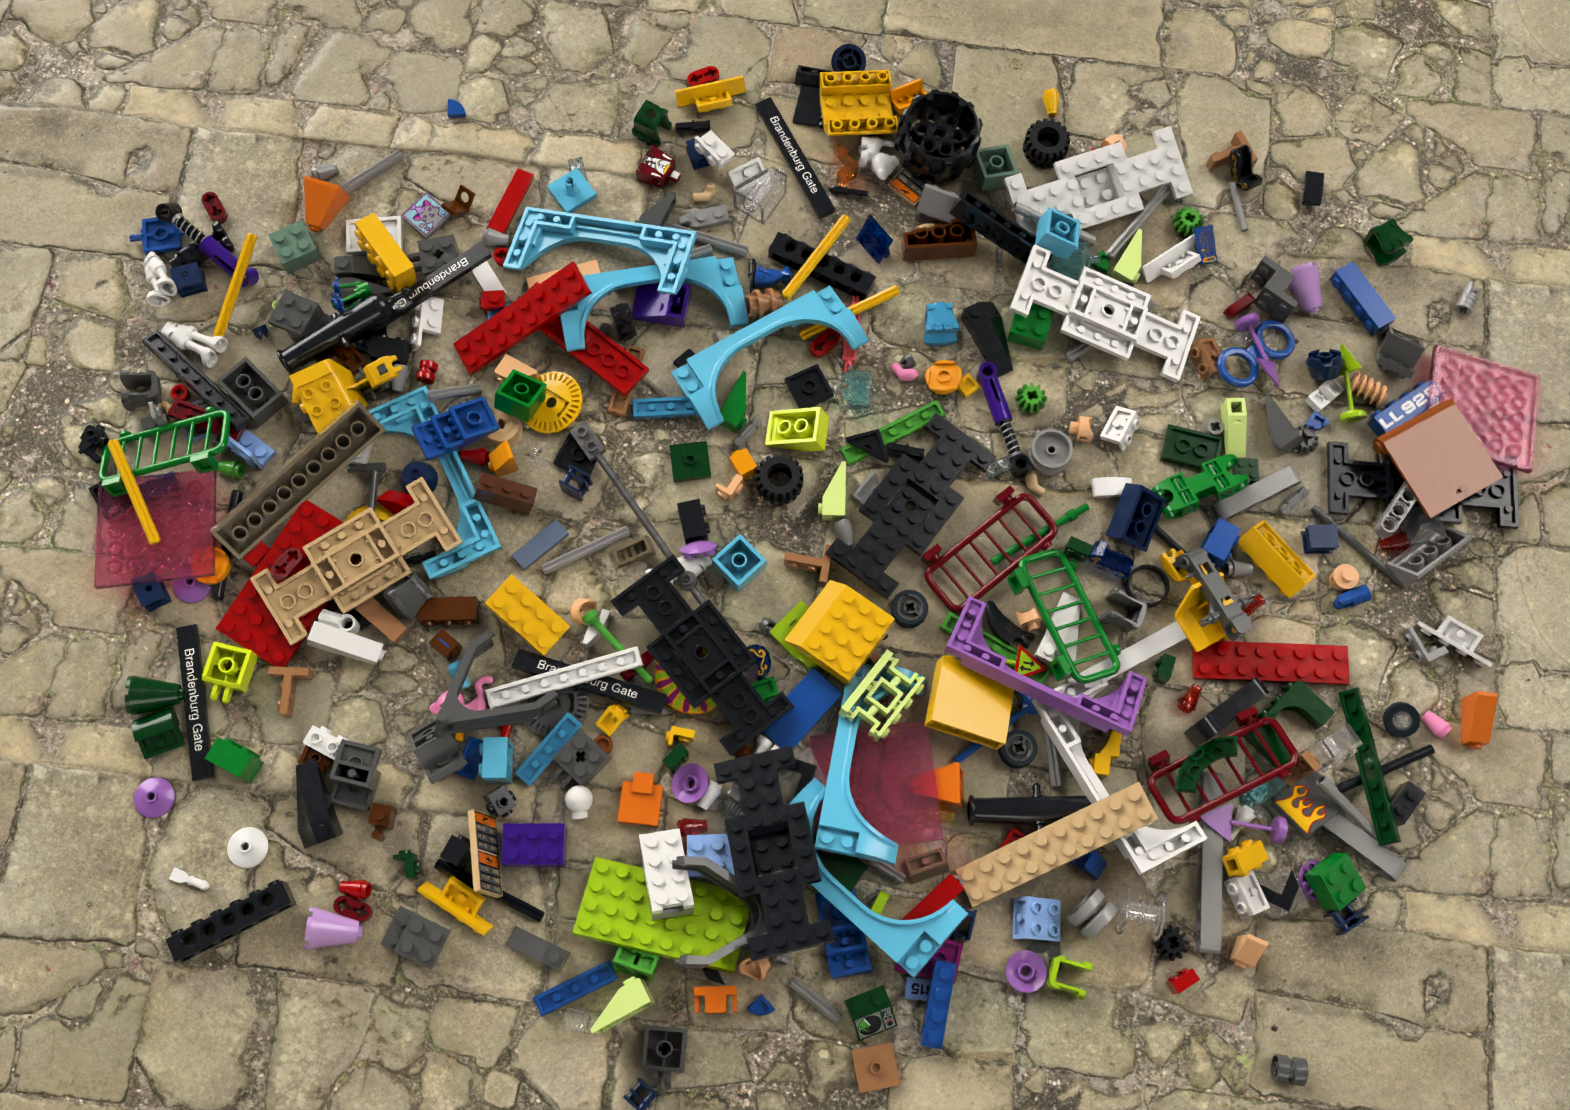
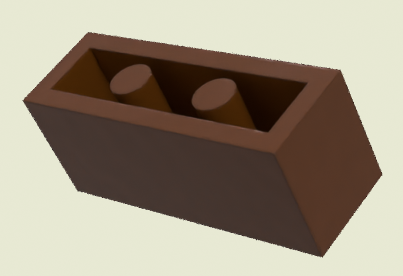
M481 472L473 499L529 515L534 505L537 488Z
M476 596L430 597L419 609L417 621L425 628H433L434 625L454 627V624L472 627L473 624H479L480 601Z

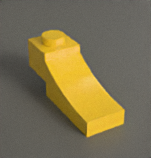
M1109 729L1106 742L1101 751L1088 759L1097 777L1100 778L1109 776L1111 760H1116L1120 754L1121 733Z

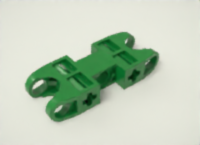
M1228 454L1216 457L1202 463L1201 473L1186 479L1183 473L1180 472L1156 484L1151 491L1172 501L1169 503V506L1162 510L1164 518L1174 519L1199 510V500L1213 494L1218 501H1221L1246 488L1250 483L1248 475H1233L1229 473L1230 468L1238 463L1236 456Z

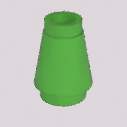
M217 461L219 465L218 469L215 470L216 472L235 480L243 478L246 468L240 461Z

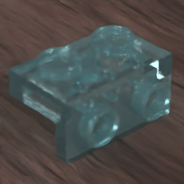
M849 366V372H845L844 382L848 383V389H844V400H847V407L869 408L871 371L853 370V366Z

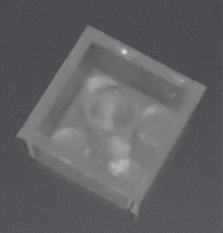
M1348 723L1300 754L1306 751L1314 754L1321 765L1316 772L1322 770L1324 773L1345 761L1347 757L1349 758L1357 753L1358 750L1356 748L1363 743Z

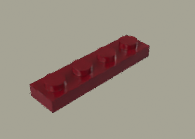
M176 398L167 414L169 417L180 421L205 414V409ZM222 417L212 420L210 432L220 437L223 423ZM208 421L195 424V427L207 431ZM230 425L229 436L238 442L246 426L236 431Z

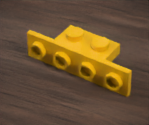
M743 76L675 90L677 106L683 107L695 104L698 113L732 106L731 96L746 93Z
M452 876L449 878L443 891L428 881L418 887L417 891L425 899L431 900L440 909L455 916L459 922L470 926L474 932L484 936L494 927V925L478 915L486 898L474 892L472 888L456 877Z

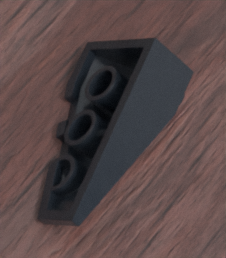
M977 302L963 309L961 320L986 362L993 363L996 366L997 377L999 378L1013 371L1002 317L993 302Z
M314 758L296 765L297 824L304 849L340 836L343 834L317 759Z

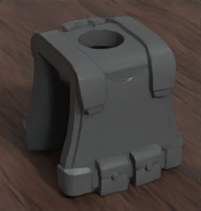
M127 370L120 371V380L126 389L152 386V392H122L121 403L125 409L133 411L137 407L149 406L148 402H153L156 406L162 403L160 379L153 370H147V373H129Z
M415 573L382 592L390 606L402 617L410 620L416 616L422 605L433 595L432 591L428 589L429 587Z
M1121 588L1110 590L1106 601L1130 609L1132 614L1129 620L1117 612L1107 611L1099 616L1100 623L1117 626L1125 633L1136 630L1143 622L1147 603L1142 599L1130 597Z

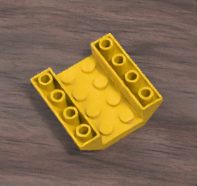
M890 70L820 72V105L824 131L828 136L897 133V116H893L889 94L892 86Z

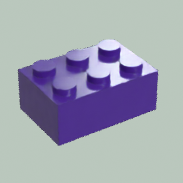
M503 823L501 865L504 867H566L567 826L565 823Z

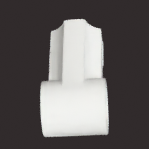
M323 609L319 614L318 622L355 635L360 630L359 622L350 614L344 615ZM348 622H353L352 627L345 629V625Z

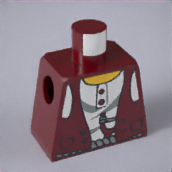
M651 145L636 170V178L639 182L664 188L669 180L678 183L681 173L675 171V160Z

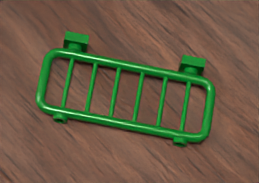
M207 407L205 414L133 434L123 430L120 432L119 438L115 439L119 440L124 453L126 443L139 440L135 466L132 470L134 477L189 462L202 474L218 469L219 463L213 456L220 454L227 447L231 415L226 410ZM223 417L220 443L216 447L208 449L212 420ZM208 421L204 450L191 454L195 424ZM191 426L187 454L173 459L177 430ZM173 431L169 460L156 463L160 434ZM156 435L152 464L138 468L143 439ZM106 444L102 451L98 479L102 483V487L112 497L128 494L118 469L117 474L106 476L111 453Z
M1057 549L1046 550L1022 558L1018 569L1008 576L1007 581L1014 595L1021 594L1028 588L1055 642L1060 656H1057L1050 662L1049 666L1057 682L1064 680L1070 674L1076 682L1088 684L1118 673L1120 669L1118 655L1121 654V649L1117 644L1112 645L1074 572L1078 569L1076 561H1069L1067 556ZM1050 557L1059 558L1063 567L1030 576L1026 569L1027 564ZM1063 570L1066 571L1071 584L1038 593L1032 581L1033 579ZM1074 587L1080 598L1079 601L1047 610L1041 596ZM1083 604L1089 617L1055 627L1049 613ZM1091 620L1097 632L1096 635L1067 644L1063 643L1058 630ZM1100 638L1106 650L1105 652L1072 661L1066 648ZM1108 655L1112 661L1111 668L1087 676H1081L1075 665Z

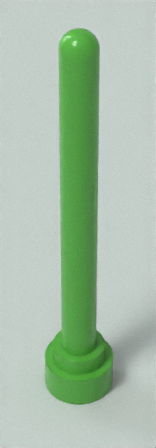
M591 609L583 616L582 620L585 624L591 627L594 626L617 652L626 650L599 621V614L594 609ZM642 666L634 668L646 683L652 682L653 678Z

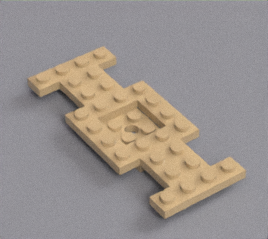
M423 477L405 486L415 503L381 523L373 508L369 507L302 547L310 559L311 565L278 584L271 577L268 568L250 578L291 646L309 636L300 618L334 598L342 613L346 614L412 574L403 556L437 537L446 553L463 543ZM355 554H359L362 557L361 562L357 565L351 562V558Z

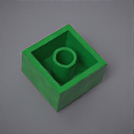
M1032 303L1027 317L1014 313L1007 341L1042 351L1054 311Z
M513 369L495 392L494 408L528 423L545 400L547 384Z
M217 737L204 758L249 783H252L264 762L259 760L260 755L228 737L225 740Z
M1330 853L1304 874L1324 910L1340 911L1367 889L1347 853Z

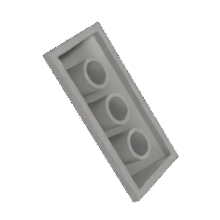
M1440 525L1444 537L1431 531L1387 563V566L1406 588L1472 540V536Z

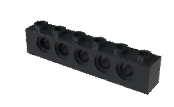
M965 189L954 201L949 214L1011 254L1014 258L1026 264L1032 247L1035 244L1036 236Z
M778 232L768 249V258L799 271L807 261L803 257H810L815 248L809 246L804 241L793 239L789 234ZM792 249V250H794V251H793V252H788V251H786V250ZM828 254L823 256L809 275V277L846 294L855 296V298L859 296V300L862 301L869 297L876 281V276L871 272L863 271L852 263L843 262L837 256H830ZM825 264L826 267H820L819 265ZM840 271V272H842L843 274H840V275H839V274H836L835 272ZM852 279H857L859 281L853 282Z
M279 879L272 881L267 885V888L249 893L248 898L235 900L229 904L230 907L224 910H215L210 913V917L192 922L190 924L191 927L172 932L171 937L165 940L174 962L183 963L296 905L288 883ZM272 895L273 902L267 906L266 898ZM253 905L254 911L248 916L246 910L248 906ZM233 914L235 920L233 924L228 925L227 919ZM214 924L215 931L212 935H209L208 928ZM194 934L196 940L192 945H190L189 938L191 935Z

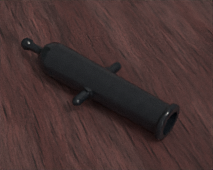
M404 286L400 292L388 297L379 293L373 294L340 315L332 313V320L284 350L278 349L276 352L280 362L287 372L292 375L295 373V370L341 345L344 348H349L350 340L387 321L393 314V305L400 299L411 296L412 288Z
M1034 783L1033 795L1031 797L974 798L973 795H969L967 819L969 826H973L974 823L1034 825L1037 831L1091 805V802L1086 796L1041 795L1040 784Z

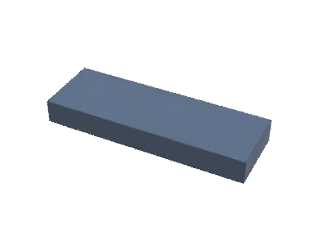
M556 519L516 551L512 557L525 571L569 536V533Z

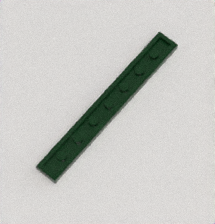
M1356 687L1339 692L1379 846L1399 843L1401 838L1360 688Z

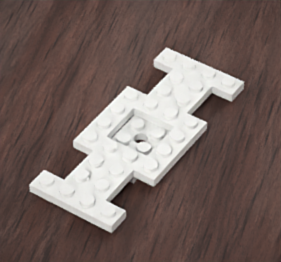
M1034 244L1009 308L1010 311L1027 317L1034 302L1065 316L1060 333L1125 361L1129 359L1133 346L1165 359L1160 376L1176 383L1180 380L1201 318L1200 316L1183 310L1178 324L1147 312L1150 294L1086 266L1082 269L1078 281L1046 268L1051 251ZM1104 307H1109L1112 310V315L1106 314Z

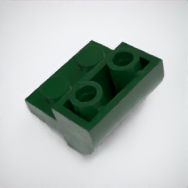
M173 706L132 721L133 737L135 742L138 741L144 759L186 744Z

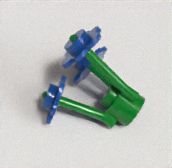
M336 277V282H333L332 286L335 293H331V304L334 309L338 310L340 315L372 295V292L367 282L361 283V281H357L355 283L339 285L338 277ZM356 287L353 289L354 294L342 299L339 298L341 297L340 289ZM355 297L359 299L355 303L344 309V302L351 300Z

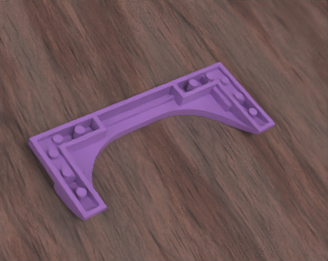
M971 596L968 597L944 651L961 658V665L1105 733L1110 728L1129 737L1147 678L1129 670L1119 688L1101 698L1093 699L1082 693L1078 697L1060 693L1012 670L1005 665L1007 658L990 650L982 633V616L986 603Z

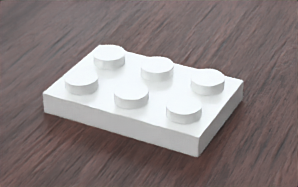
M401 216L378 217L403 251ZM360 219L346 220V252L348 256L367 254L365 250L362 251L357 244L358 238L354 232L356 230L355 222Z

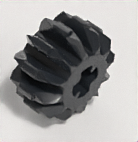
M1168 925L1166 929L1161 927L1159 929L1161 934L1156 933L1154 935L1159 940L1153 942L1154 946L1159 945L1156 953L1163 952L1162 959H1167L1169 956L1170 961H1175L1176 957L1178 959L1183 958L1181 952L1187 953L1188 949L1184 945L1189 944V941H1183L1186 933L1179 934L1180 927H1175L1173 930L1172 925ZM1173 939V947H1169L1170 943L1167 942L1168 940Z

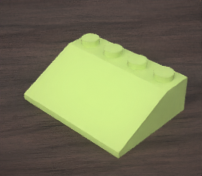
M633 976L623 982L624 986L619 988L590 1029L593 1034H601L656 1004L644 980Z

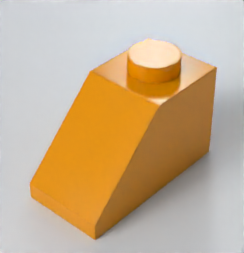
M507 440L502 442L488 455L490 458V462H487L491 473L495 472L497 477L519 470Z

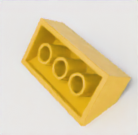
M1264 519L1247 531L1238 541L1239 548L1252 558V562L1265 572V576L1279 587L1278 589L1281 594L1289 599L1317 576Z

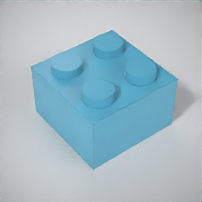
M1049 207L1038 220L1035 245L1051 251V254L1067 261L1078 248L1081 221Z
M739 534L712 558V566L740 592L767 567V560Z
M483 737V743H480L479 747L480 755H483L482 763H479V776L482 775V779L487 784H512L513 743L508 737Z

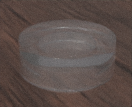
M1245 330L1236 332L1232 339L1233 345L1242 349L1248 348L1252 343L1251 334Z

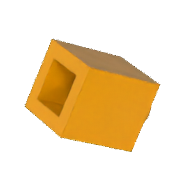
M746 448L736 450L731 454L730 464L735 473L743 477V481L757 473V465Z

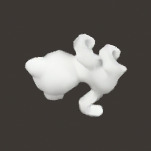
M897 133L893 135L894 141L881 139L878 136L861 137V143L858 145V154H861V158L858 159V166L865 167L869 162L871 164V171L879 179L885 180L894 171L895 166L899 164V159L895 155L890 156L880 153L883 146L894 148Z

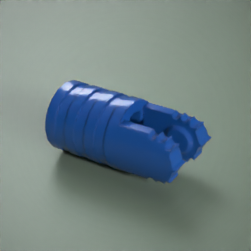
M1364 584L1347 590L1333 602L1334 608L1340 610L1370 601L1371 592Z

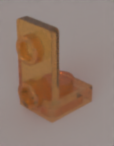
M837 142L834 144L833 152L845 167H842L837 172L836 183L839 187H842L857 177L859 167L857 162L849 157L847 150Z

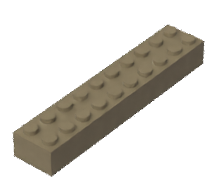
M357 399L211 528V534L238 560L242 559L296 511L302 502L313 496L386 431L385 427Z

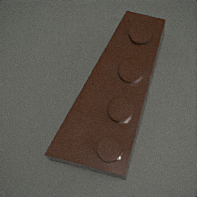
M953 219L950 223L943 225L941 223L935 224L934 227L928 229L924 227L903 233L901 243L903 261L975 257L977 248L975 230L958 219Z

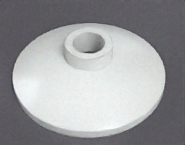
M245 827L236 831L228 842L227 853L229 859L233 864L241 868L257 866L265 859L268 853V839L261 830L254 827ZM245 843L249 844V848L247 850H243V845Z

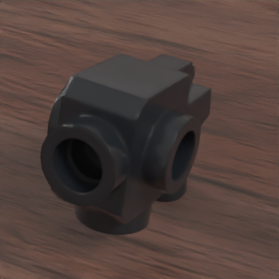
M97 423L94 426H86L80 437L82 441L78 446L79 454H85L96 464L101 462V457L95 453L97 447L101 449L109 441V437L105 432L106 428Z

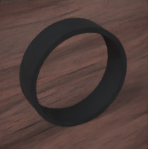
M1150 564L1140 565L1128 575L1125 582V591L1127 595L1137 599L1130 589L1132 574L1139 570L1155 572L1163 580L1165 592L1161 600L1147 603V608H1152L1159 605L1167 597L1170 588L1169 579L1164 571L1157 566Z

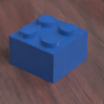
M1219 518L1209 529L1200 546L1201 549L1204 548L1208 552V557L1212 563L1216 564L1214 566L1216 569L1218 567L1221 568L1229 560L1232 554L1230 552L1232 547H1235L1240 539L1238 535L1240 528L1222 518Z

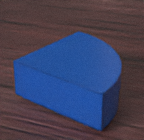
M448 99V117H466L462 104L456 100Z
M1314 411L1303 427L1309 426L1311 430H1320L1326 427L1330 420Z
M762 994L746 1008L756 1015H767L776 1010Z

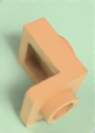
M736 474L727 489L717 483L715 486L716 495L723 500L728 499L732 501L735 495H739L745 486L743 485V477Z

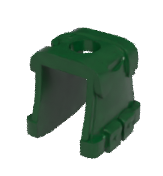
M645 100L634 117L632 135L642 142L645 141L650 146L660 147L662 143L657 128L661 126L667 130L672 129V123L668 119L669 111L665 108H660L649 100Z
M1393 218L1371 228L1365 237V244L1372 251L1376 260L1375 263L1379 267L1398 260L1407 252L1404 247L1414 240L1411 234L1408 235Z

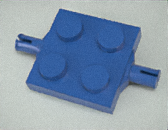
M155 217L142 219L140 233L129 234L130 242L142 241L145 255L152 251L158 254L180 251L185 232L182 233L180 228L178 229L168 222H161Z

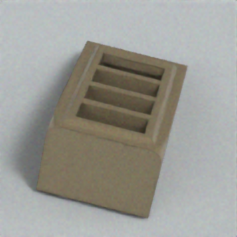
M647 535L612 550L618 568L656 554L652 541ZM644 543H645L646 548H647L646 551H644V548H643V545H642V544H644ZM636 546H638L640 554H637L635 549ZM627 549L631 550L633 557L630 558ZM622 551L626 558V560L624 561L622 560L620 552Z

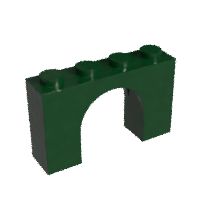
M1299 679L1294 683L1290 681L1283 688L1285 692L1281 696L1277 695L1270 702L1272 706L1268 710L1264 708L1257 717L1276 719L1280 711L1291 710L1301 715L1315 729H1318L1335 712ZM1270 725L1258 728V731L1280 765L1288 763L1291 760V755ZM1254 731L1243 736L1252 747L1277 768Z

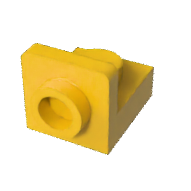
M615 703L605 710L595 724L611 737L630 715L622 705Z
M672 726L671 731L666 733L665 742L668 743V748L670 749L673 748L675 738H678L677 741L689 744V741L694 742L696 732L695 730Z

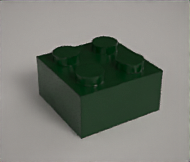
M1237 458L1238 463L1232 467V474L1248 475L1250 479L1249 485L1259 481L1258 459Z
M1071 536L1063 553L1069 558L1072 557L1078 562L1085 563L1093 545Z
M1164 653L1156 660L1155 666L1157 667L1152 673L1153 682L1165 685L1170 680L1176 657Z
M679 743L662 760L663 765L671 773L677 772L680 765L689 760V751Z

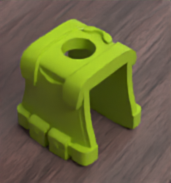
M1061 955L1053 957L1046 977L1047 987L1071 993L1073 998L1084 1000L1087 991L1055 981L1060 964L1083 972H1091L1093 963L1088 961L1079 963L1066 959V956Z

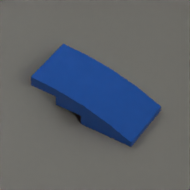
M483 396L449 407L447 412L431 416L429 421L414 425L411 430L426 461H430L472 444L499 430L500 427Z
M813 668L786 696L794 708L766 729L764 733L780 748L792 746L794 749L812 728L819 723L843 693L816 668Z
M854 888L851 893L857 898L856 889ZM821 893L815 894L819 920L830 919L835 940L833 943L824 945L831 980L872 972L865 933Z

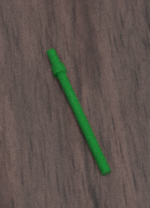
M1084 503L1076 509H1070L1065 512L1064 516L1055 520L1057 528L1069 521L1072 522L1078 519L1079 515L1089 510L1088 504ZM1047 525L1037 532L1043 537L1050 532V527ZM1033 533L1021 540V542L1026 547L1038 540V538ZM1016 543L1004 551L1011 556L1022 548ZM999 553L990 558V561L995 565L1006 558L1002 553Z

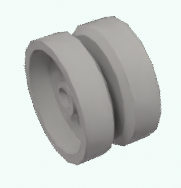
M1056 429L1041 431L1033 439L1027 456L1030 459L1031 468L1039 475L1046 477L1058 475L1065 469L1072 457V442L1062 431Z
M1098 887L1089 895H1086L1066 919L1073 927L1081 925L1086 920L1080 929V934L1087 941L1093 938L1119 910L1112 901H1108L1099 907L1105 899V894Z

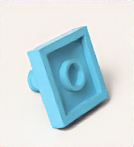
M577 168L547 185L548 191L564 212L572 213L597 198V193Z

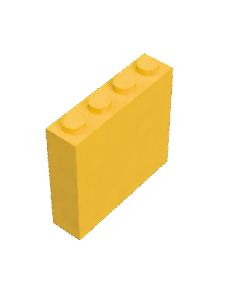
M943 655L936 662L924 726L996 750L1000 749L1006 744L1014 689L961 665V661L953 656Z

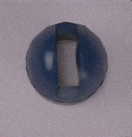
M266 324L252 329L253 334L258 339H262V333L265 337L269 334Z

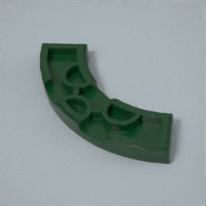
M1237 736L1215 738L1194 749L1179 769L1175 783V792L1196 793L1198 779L1210 764L1223 758L1237 757Z

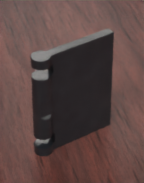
M801 85L793 123L824 129L820 105V88Z

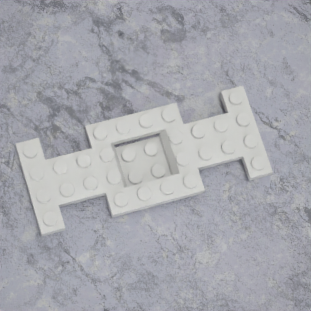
M1171 126L1152 133L1157 149L1127 158L1122 142H1118L1057 161L1053 164L1058 178L1057 181L1027 190L1022 173L1003 179L1012 207L1017 201L1042 214L1049 207L1081 221L1080 230L1142 211L1144 207L1139 195L1141 192L1169 184L1174 200L1192 195L1193 190ZM1107 166L1106 168H1103V169H1100V170H1097V171H1094V172H1091V173H1087V174H1084V175L1075 177V176H1077V175H1080V174H1083V173H1086V172H1089V171H1093V170H1096V169H1099V168H1102V167ZM1014 213L1017 223L1036 236L1038 222Z

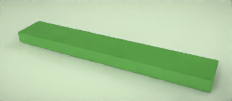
M935 400L880 428L879 431L885 448L889 442L896 443L923 429L935 413L945 418L946 414L938 401ZM850 444L839 451L848 467L871 456Z
M949 611L940 629L951 635L959 616ZM982 630L983 637L991 651L1016 661V648L1007 645L1000 639ZM1005 664L1006 666L1014 670L1015 665ZM1044 665L1048 670L1028 676V678L1044 684L1051 672V668Z

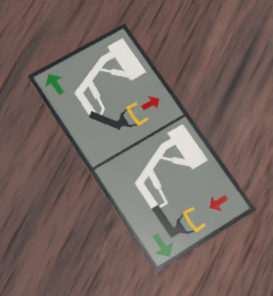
M582 157L568 160L570 170L572 171L577 168L587 180Z
M1009 455L991 463L985 471L989 479L1009 470Z

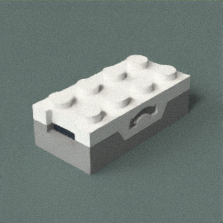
M680 829L639 835V849L652 921L693 914L694 902L688 871L672 869V860H677L676 857L685 856Z

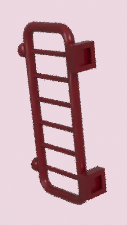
M1009 485L993 500L997 507L1002 503L1004 506L942 556L939 555L942 548L938 543L922 555L921 560L925 565L928 562L932 563L925 571V581L950 611L955 613L962 612L966 601L960 605H955L933 580L932 574L940 567L966 599H968L969 595L943 565L954 555L982 587L971 596L979 600L1016 570L1022 558L1036 554L1041 549L1046 551L1053 545L1051 541L1057 535V524L1032 495L1022 493L1013 498L1012 495L1015 490ZM1021 501L1029 502L1048 524L1050 532L1042 538L1015 507ZM1011 509L1016 512L1040 540L1029 550L1001 519ZM996 521L1001 523L1025 551L1015 561L1009 557L986 530ZM983 532L1010 563L1000 573L972 542ZM968 544L971 545L996 575L985 585L958 554Z
M1255 706L1238 713L1235 722L1240 729L1226 736H1237V742L1260 777L1245 784L1230 758H1225L1242 785L1227 792L1213 768L1209 765L1207 768L1224 795L1209 801L1197 782L1196 788L1206 804L1191 810L1181 792H1176L1188 813L1182 816H1175L1171 812L1157 789L1155 781L1166 775L1175 790V782L1169 773L1180 768L1188 755L1168 764L1170 755L1167 750L1148 758V766L1151 771L1158 770L1150 774L1147 779V786L1167 820L1179 825L1188 821L1190 824L1195 821L1198 823L1202 820L1200 815L1276 777H1279L1280 780L1288 778L1291 775L1290 770L1299 763V754L1281 725L1271 717H1263L1256 720L1258 710ZM1270 725L1291 755V760L1288 763L1280 765L1258 731V728ZM1252 731L1255 732L1277 766L1276 769L1264 775L1240 739V737Z

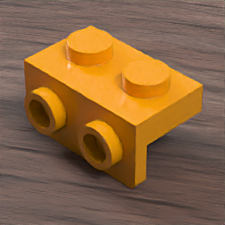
M921 79L914 80L889 91L891 106L899 115L902 114L904 109L909 108L912 98L916 95L923 96L927 94L923 89Z

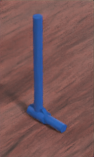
M1016 691L1022 698V707L1010 715L1009 726L1026 713L1030 715L1038 713L1032 703L1033 698ZM974 742L955 756L953 760L961 763L983 745Z

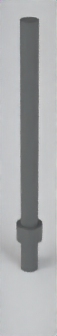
M1316 505L1312 507L1310 511L1321 519L1323 525L1336 524L1339 536L1398 586L1402 584L1387 565L1338 525L1330 514H1325Z

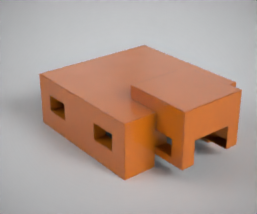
M634 772L633 782L623 781L618 823L659 827L664 787L662 785H654V774Z

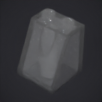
M771 166L735 186L733 189L734 208L764 225L787 193V174L782 169Z

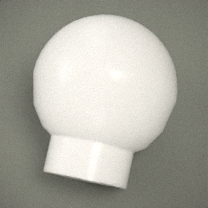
M573 786L566 793V806L572 811L573 819L588 817V809L592 805L593 795L585 786Z

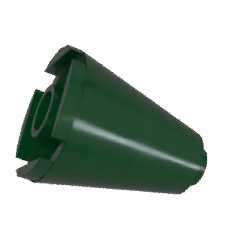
M135 675L127 678L125 688H129L128 694L125 695V707L130 715H138L178 705L185 699V689L180 684Z

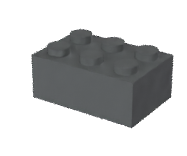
M246 356L217 380L225 392L259 426L288 403L282 392Z

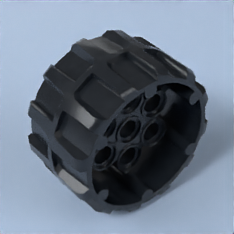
M933 89L930 93L923 96L916 95L912 98L909 108L902 111L894 142V148L900 154V165L914 174L913 177L917 180L933 181V184H940L941 181L952 179V181L958 179L964 168L968 169L971 167L981 143L980 132L983 124L981 118H977L974 111L975 106L970 101L967 102L954 91L949 93ZM917 120H920V122L917 123L914 127L911 126L912 123H914ZM965 147L963 153L958 155L957 151Z

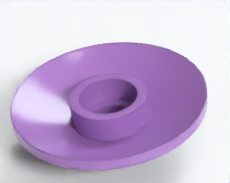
M191 566L180 570L173 581L175 595L187 603H196L205 599L213 586L202 584L194 578ZM193 579V583L188 585V582Z
M694 763L680 767L672 780V790L675 797L684 803H694L700 800L705 795L709 785L706 770Z
M162 778L145 780L139 785L134 795L135 808L141 815L148 818H157L165 815L172 808L175 801L173 786ZM154 793V794H155L154 799H153V800H150V799H149L150 794Z
M1022 950L1014 953L1008 959L1005 974L1009 984L1014 989L1023 993H1030L1038 990L1044 984L1047 969L1043 959L1038 954L1029 950ZM1022 968H1026L1028 970V975H1022Z

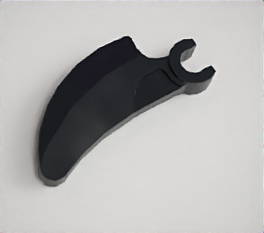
M993 601L987 602L985 608L986 618L994 634L1009 646L1013 641H1019L1024 648H1028L1031 643L1026 639L1033 642L1036 636L1033 633L1025 632L1003 615Z

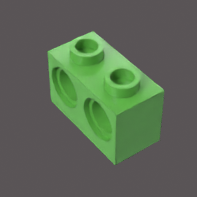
M619 946L613 959V969L652 983L659 967L660 956Z

